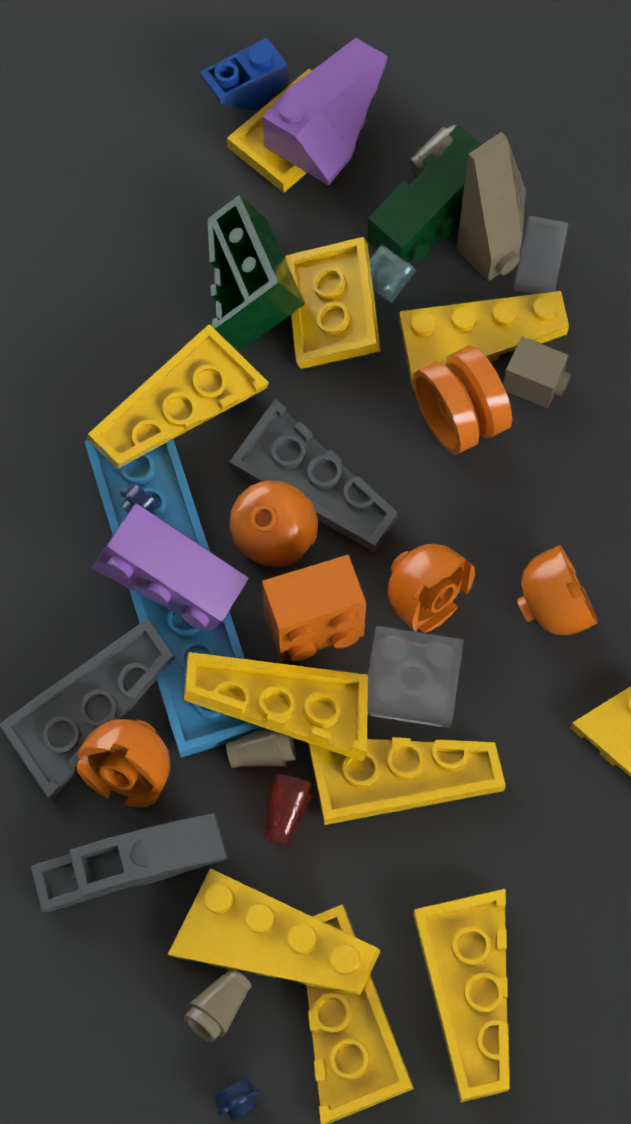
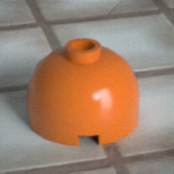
M265 480L249 486L237 497L230 512L229 528L234 544L246 558L263 567L282 568L297 563L304 557L302 555L308 551L310 545H313L317 537L318 517L314 504L302 490L285 481Z
M426 544L416 547L410 552L405 551L394 560L391 566L392 574L388 583L389 601L396 615L413 631L417 632L418 628L423 633L430 632L445 622L459 607L453 600L457 597L460 590L466 595L468 594L474 581L475 567L456 551L445 545Z
M561 545L542 552L529 562L521 578L524 596L518 598L517 602L528 623L536 619L539 625L547 632L555 635H572L589 629L597 624L598 619L584 587H581L575 575L577 573Z
M110 720L95 728L86 738L76 758H80L76 765L77 772L88 786L109 799L110 790L127 796L129 798L123 805L134 808H146L155 804L171 769L169 751L165 743L150 724L140 720Z

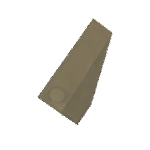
M502 132L468 154L456 248L487 282L499 274L506 275L515 268L520 259L519 254L523 236L526 188L508 139Z

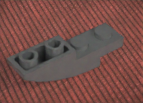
M215 813L160 824L69 850L70 854L32 865L31 869L41 910L48 913L134 885L141 887L227 860L228 856Z

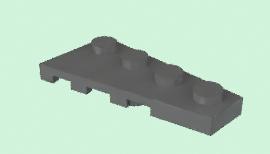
M276 398L229 461L231 471L254 484L265 480L285 481L299 488L314 504L318 521L374 553L397 521L398 512L359 476L355 477L344 467L342 460L331 449L327 451L301 421L297 423L286 412V407Z

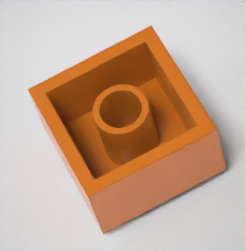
M349 555L262 581L264 617L280 662L288 659L295 662L303 661L314 656L317 650L334 646V648L348 647L356 643L359 637L364 636L366 600Z

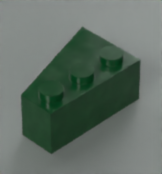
M457 125L449 133L450 137H452V142L437 157L430 153L422 161L423 165L427 168L414 182L409 185L403 181L368 218L367 241L400 271L412 261L414 263L420 261L427 254L430 246L440 238L446 239L451 236L460 223L468 154L482 145L460 125Z
M238 195L208 218L209 263L214 266L215 284L210 285L211 297L216 300V318L212 319V327L228 343L241 351L305 303L270 225L263 214L242 196Z

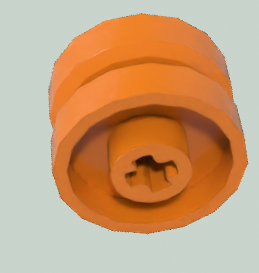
M468 345L447 356L446 365L435 361L413 373L414 392L423 417L437 441L452 455L455 456L477 445L479 435L489 439L511 428L513 418L506 390L496 370L478 348Z

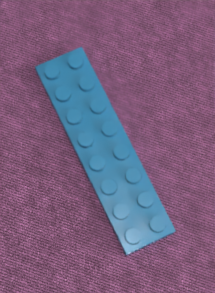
M173 439L119 469H116L88 440L84 441L112 535H114L128 514L120 506L125 500L120 495V491L126 492L135 483L160 505L153 515L210 552ZM129 589L139 624L148 618L176 657L157 678V683L180 758L225 745L227 741L236 740L263 728L183 700L186 661L189 652L245 659L230 611H228L223 621L214 630L210 631L206 628L201 630L187 623L181 615Z

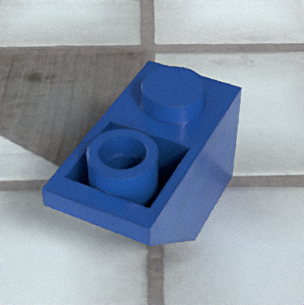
M265 38L200 71V77L220 104L256 111L264 107L288 87V64L268 38Z

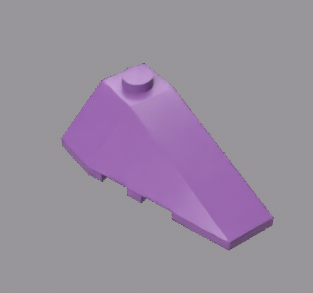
M357 38L353 39L286 90L263 116L264 147L329 185L353 156L359 132L363 129L366 113L372 98L375 96L388 56Z

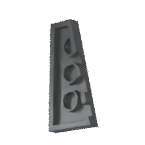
M148 618L0 723V727L48 799L53 800L77 772L76 765L80 758H76L90 733L110 720L123 719L176 658Z

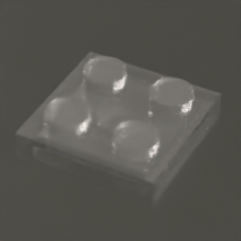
M376 626L368 672L367 715L451 728L464 639Z

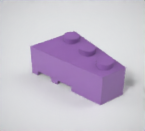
M136 503L91 568L181 615L193 627L201 630L206 628L210 631L214 630L223 621L249 579Z

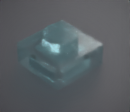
M383 245L379 247L370 259L373 291L392 303L416 270Z

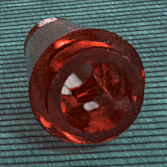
M276 774L274 783L268 784L265 840L291 846L292 838L295 836L313 795L309 794L310 782L288 775Z

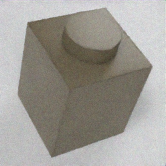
M522 336L505 371L503 386L506 392L548 409L554 395L562 397L569 383L571 373L565 371L569 355Z

